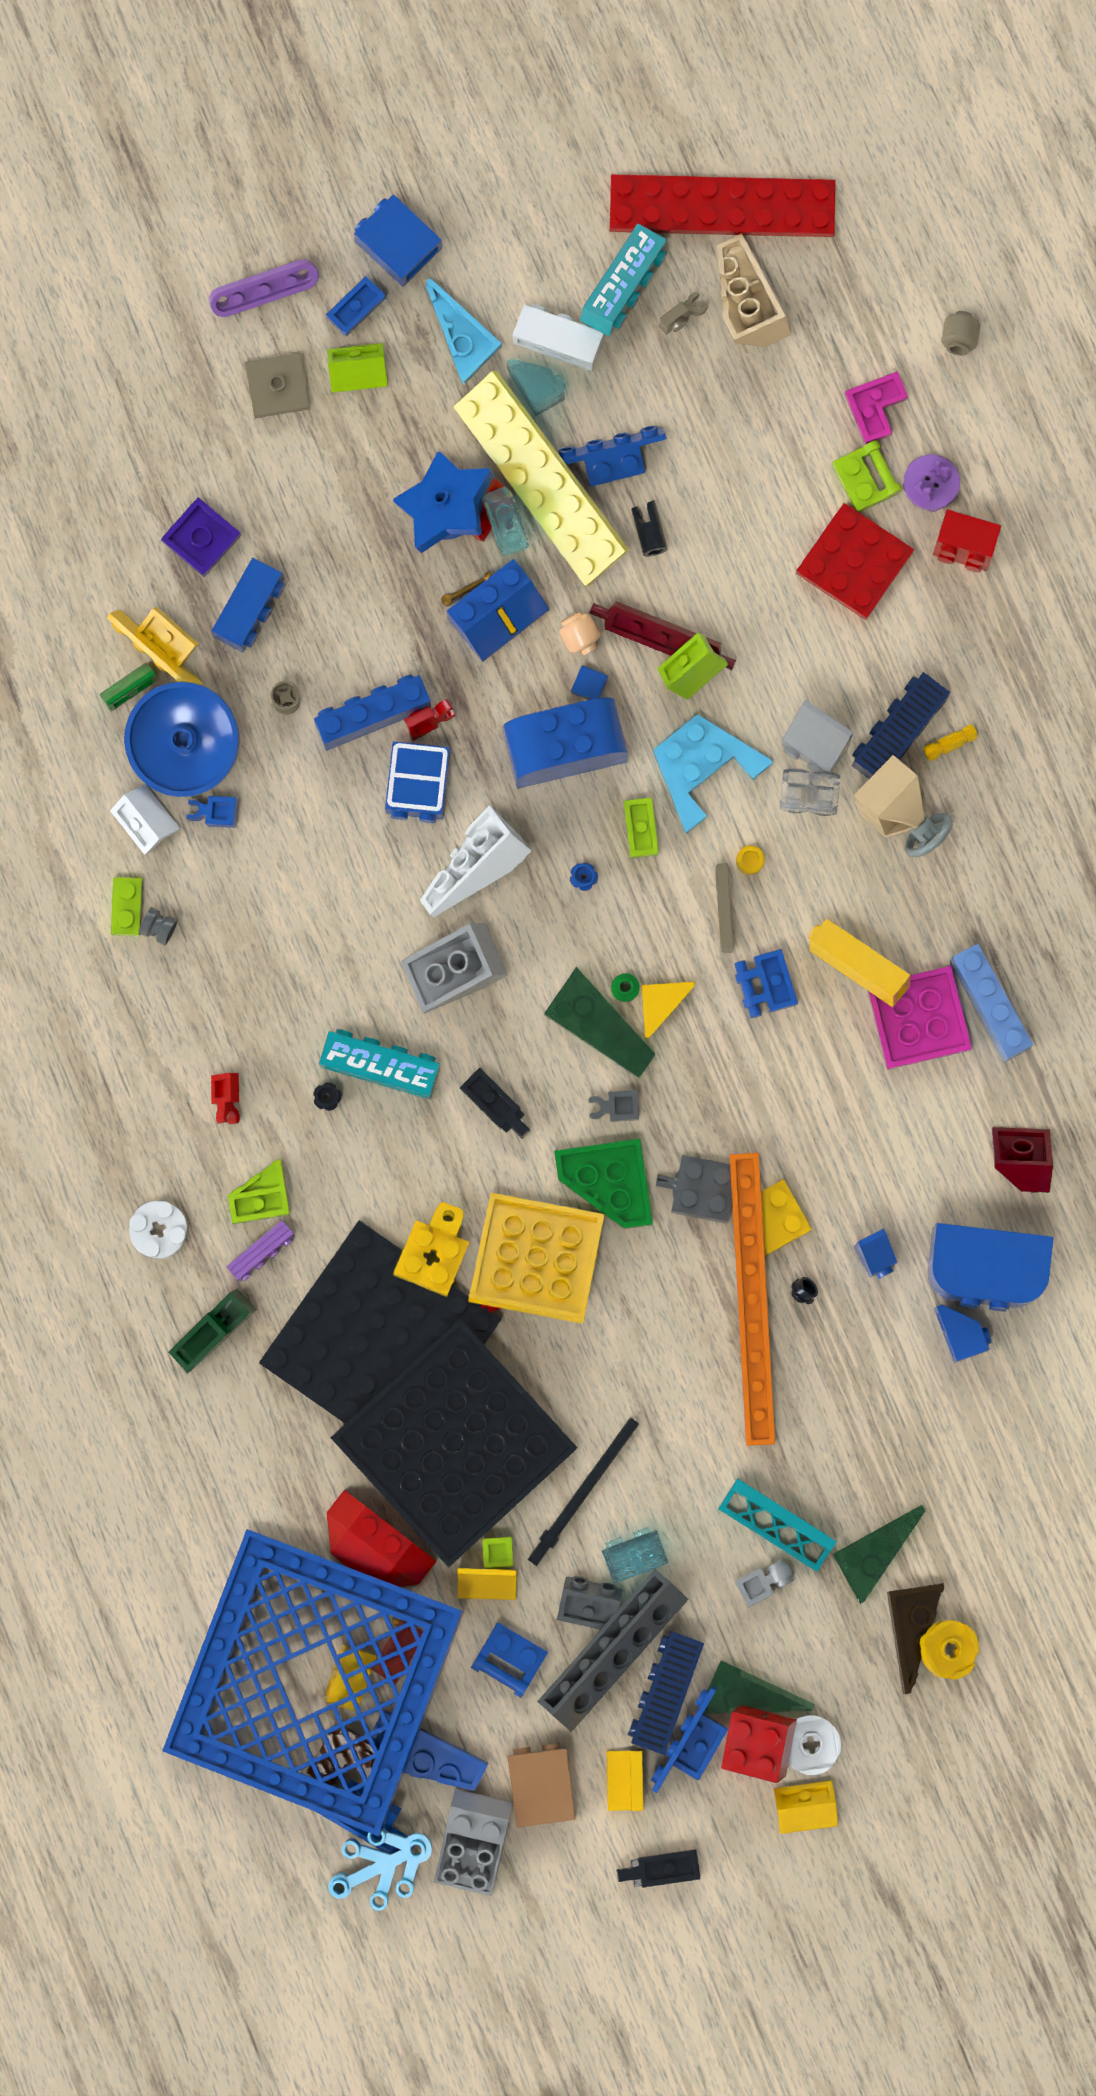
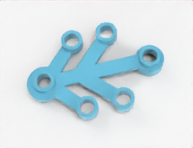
M384 1828L381 1832V1840L374 1839L372 1834L368 1833L367 1838L372 1845L379 1846L382 1843H386L400 1849L392 1854L360 1844L358 1840L353 1838L346 1840L342 1846V1853L345 1857L352 1859L358 1856L374 1863L350 1875L344 1872L336 1873L329 1882V1892L335 1898H346L354 1886L382 1873L377 1890L370 1898L371 1907L374 1910L381 1911L389 1903L388 1892L396 1866L407 1861L404 1876L396 1885V1893L402 1898L411 1896L415 1889L414 1878L418 1865L426 1861L432 1853L430 1839L421 1833H413L406 1838L388 1832ZM347 1845H354L356 1847V1852H349L347 1850ZM419 1845L422 1848V1852L415 1853L412 1850V1846ZM403 1883L409 1885L410 1891H402L400 1885ZM335 1884H343L345 1890L342 1892L336 1890ZM375 1897H382L384 1899V1904H377L375 1902Z

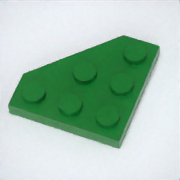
M640 1139L554 1151L558 1181L623 1229L653 1225Z

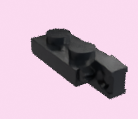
M481 1068L459 1088L500 1130L502 1129L507 1133L512 1129L521 1139L530 1132V1129L520 1120L525 1116L521 1108Z
M696 1849L638 1857V1859L630 1860L631 1867L616 1869L618 1882L633 1880L634 1887L641 1886L642 1888L701 1879Z

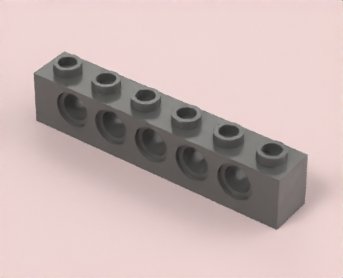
M654 1569L537 1702L572 1732L689 1599L667 1578Z

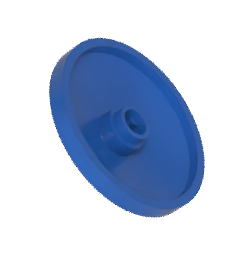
M173 682L156 687L137 702L126 723L124 744L132 769L146 785L162 794L188 797L207 792L226 778L237 759L240 735L238 724L231 708L218 694L199 684Z

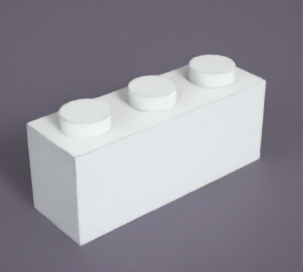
M524 304L512 338L515 345L592 371L604 341V334L587 324L582 325L573 322L574 319L568 315L558 314L556 316L547 313V309L542 306L532 304L530 307Z

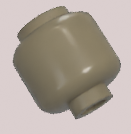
M958 311L956 314L948 316L944 321L941 338L942 344L951 354L967 355L977 347L980 323L967 311Z

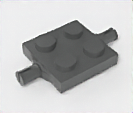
M682 1155L680 1169L675 1178L658 1174L656 1186L673 1189L674 1200L671 1213L728 1224L732 1209L730 1164Z

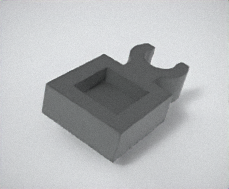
M637 1090L608 1092L609 1100L606 1101L597 1096L588 1099L589 1103H597L601 1108L597 1113H589L591 1119H600L604 1114H610V1122L639 1120Z

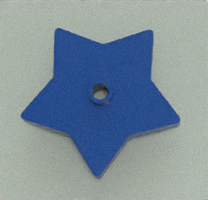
M437 452L422 482L393 499V502L401 510L413 518L415 548L420 553H423L441 540L454 539L461 535H480L482 533L480 522L483 504L482 497L495 476L489 468L459 470L441 452Z

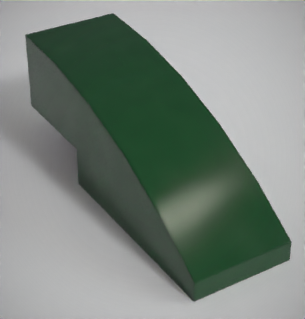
M235 1289L211 1312H208L168 1353L189 1373L234 1333L257 1309L238 1289Z

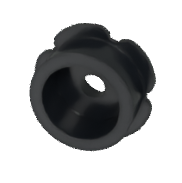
M329 1082L317 1086L313 1092L316 1107L319 1109L324 1108L326 1111L337 1108V1103L342 1098L340 1090L336 1089V1085ZM326 1094L330 1095L328 1100L324 1098Z
M802 1277L801 1279H796L791 1284V1294L795 1301L808 1305L814 1302V1298L818 1295V1289L810 1278Z

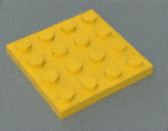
M491 1192L468 1302L583 1324L604 1214Z

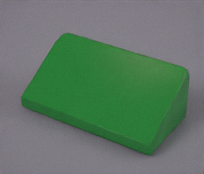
M145 663L101 692L100 697L108 709L113 711L155 683L157 677L149 665Z

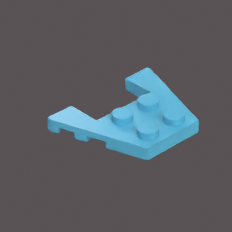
M698 714L653 750L686 834L707 818V815L691 798L689 793L734 758L752 780L773 764L771 759Z

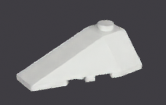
M490 805L468 827L464 833L467 838L459 850L454 848L450 854V857L453 858L446 870L438 872L420 899L433 918L511 872L531 852V849L522 837Z

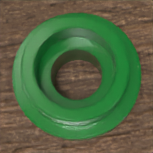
M628 973L616 976L611 984L613 996L621 1002L634 1000L640 991L637 978ZM622 983H629L631 986L630 991H621L620 985Z

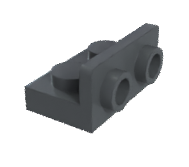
M580 1576L566 1577L557 1620L601 1630L618 1611L623 1589L617 1588V1586L611 1583L599 1584L590 1582Z

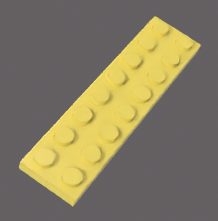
M498 371L489 373L454 406L462 420L585 586L591 585L630 551Z

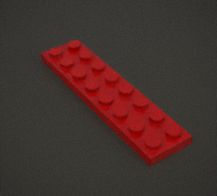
M611 174L609 232L632 233L636 225L640 224L654 233L834 237L835 180Z

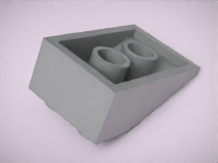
M805 700L786 732L781 745L785 747L783 751L795 760L800 758L808 763L807 768L818 776L823 774L829 777L847 752L853 732Z
M469 923L401 961L423 1013L486 988L508 975L487 926L482 923Z

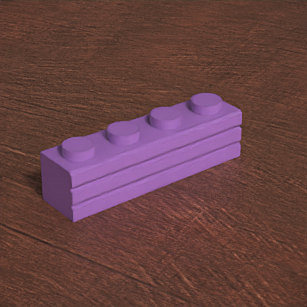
M282 1220L226 1267L239 1282L241 1280L244 1282L252 1276L251 1272L255 1268L259 1270L266 1264L265 1260L267 1258L275 1257L280 1252L278 1249L283 1245L287 1247L294 1241L293 1237L295 1235Z

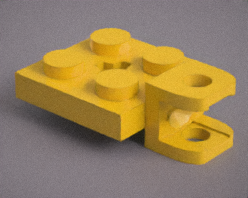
M442 1202L436 1208L429 1225L416 1220L393 1275L447 1297L469 1245L468 1241L457 1237L463 1220V1210ZM449 1216L452 1218V1221L447 1222L443 1217ZM434 1251L440 1261L438 1263L433 1262L429 1266L426 1264L427 1259L423 1255Z

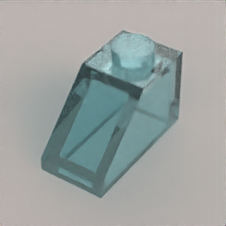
M516 359L507 361V370L535 417L565 400L564 390L567 388L559 374L555 376L550 368Z

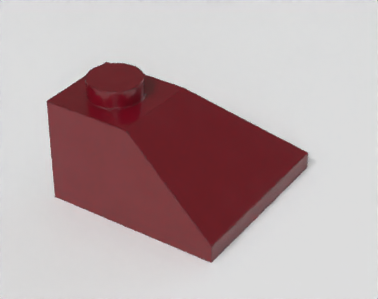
M992 1127L994 1168L1021 1192L1050 1193L1053 1171L1050 1129Z

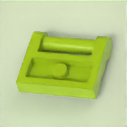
M874 440L864 447L832 461V466L853 508L859 513L903 491L900 483L894 480L880 452L881 446L878 440ZM868 456L871 457L886 487L882 491L878 490L863 461Z

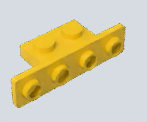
M158 607L150 611L140 626L121 610L111 612L107 616V619L112 622V627L118 633L129 637L137 650L147 653L154 660L155 666L164 672H168L175 678V682L203 685V682L183 666L199 643Z

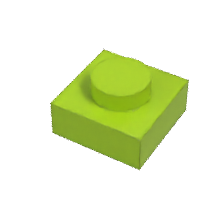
M512 1537L482 1539L484 1568L514 1567Z

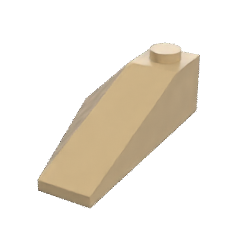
M739 234L716 245L723 303V320L736 344L766 347L790 336L791 332L786 315L744 236Z

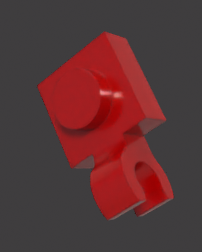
M239 1073L211 1075V1104L217 1105L216 1122L218 1124H238L240 1114L237 1108H235L234 1103L239 1102Z

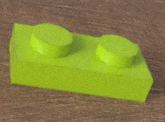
M652 797L623 801L630 859L658 856L659 850Z
M113 877L112 936H140L142 878Z

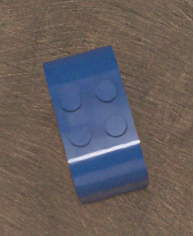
M611 697L590 699L527 714L512 719L503 725L504 738L517 789L628 763V751L615 699Z
M936 1223L931 1233L928 1261L929 1282L934 1291L941 1297L952 1301H960V1307L977 1308L980 1304L989 1305V1310L1006 1312V1310H1009V1307L1019 1308L1026 1306L1037 1299L1048 1285L1054 1237Z

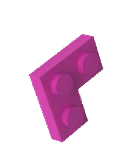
M898 371L849 389L844 393L865 445L874 440H881L892 435L883 409L908 399Z

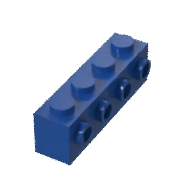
M413 675L404 676L397 680L398 684L389 688L386 685L377 687L367 697L361 699L360 696H356L344 702L345 706L335 710L333 707H329L318 712V717L314 718V722L326 751L404 720L415 710L424 709L428 706L431 709V701L420 675L413 677Z

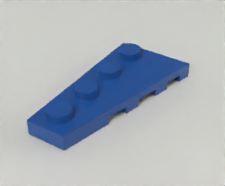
M384 1709L386 1717L390 1721L392 1713ZM381 1716L373 1731L385 1726ZM420 1728L404 1773L412 1777L426 1778L438 1783L475 1791L489 1763ZM386 1731L373 1736L378 1748H380Z

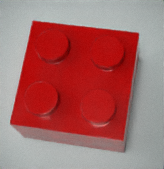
M947 509L932 555L938 557L937 559L940 562L946 564H954V562L963 564L967 570L973 572L987 571L1002 525Z
M740 1705L731 1714L721 1769L779 1783L787 1774L797 1719Z

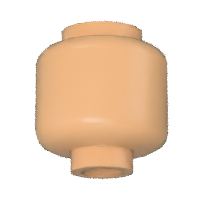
M578 611L560 622L562 627L559 630V635L571 653L581 651L584 656L598 647L596 641L600 639L601 632L590 614H581Z

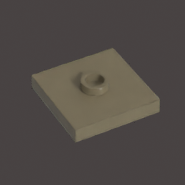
M301 352L245 362L254 418L310 409Z

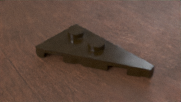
M944 1583L887 1592L903 1694H910L916 1683L917 1672L922 1658L919 1644L920 1639L926 1634L935 1620L941 1593L944 1591Z

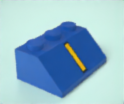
M512 559L449 608L446 613L449 622L483 662L548 612L549 608L530 578L517 562Z

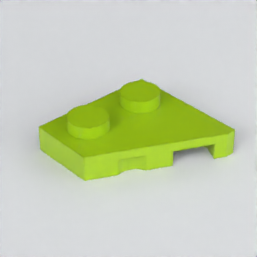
M281 1159L275 1160L266 1169L250 1178L244 1185L228 1194L233 1225L290 1215Z

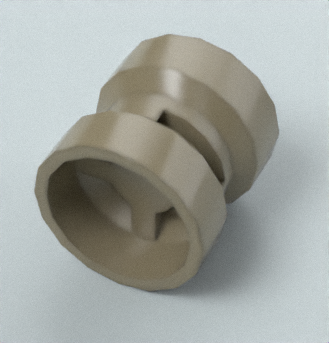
M281 681L272 688L271 700L276 711L280 714L290 715L298 710L301 699L299 691L293 683Z

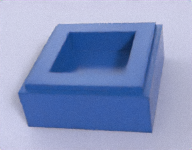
M582 665L571 693L587 700L600 698L608 676Z

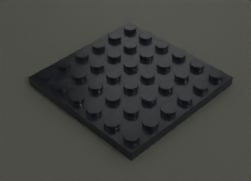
M359 1220L264 1354L259 1364L340 1421L346 1423L459 1318L484 1345L502 1319L492 1312L489 1313L487 1308L481 1309V1304L468 1302L469 1296L453 1285L446 1297L393 1275L403 1250Z
M460 1318L330 1437L448 1568L578 1448Z

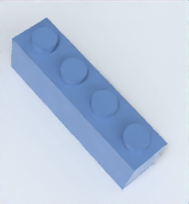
M979 944L953 956L950 964L1004 1063L1030 1050L1033 1043Z

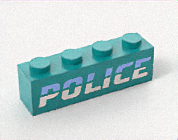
M637 224L584 304L580 321L608 337L615 328L619 330L627 317L625 312L628 307L633 309L641 295L638 293L642 286L647 288L654 275L652 270L655 266L660 267L667 256V252L664 251L667 239Z
M336 1029V1033L328 1032L319 1061L320 1068L431 1100L440 1070V1063L435 1062V1057L424 1053H419V1057L407 1054L408 1049L392 1045L391 1049L380 1046V1041L369 1037H364L363 1041L352 1038L353 1033L342 1029Z

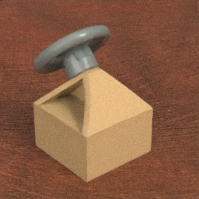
M894 755L853 795L860 816L885 838L906 831L911 832L905 843V852L910 857H920L930 853L946 839L952 829L953 821L948 814L939 813L928 818L925 814V796L918 775ZM918 839L920 843L917 849H913L914 843Z

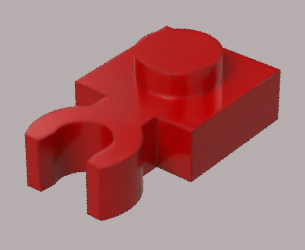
M448 699L439 702L433 709H430L428 706L424 709L415 710L409 717L404 719V722L414 741L439 728L438 723L455 717V714Z

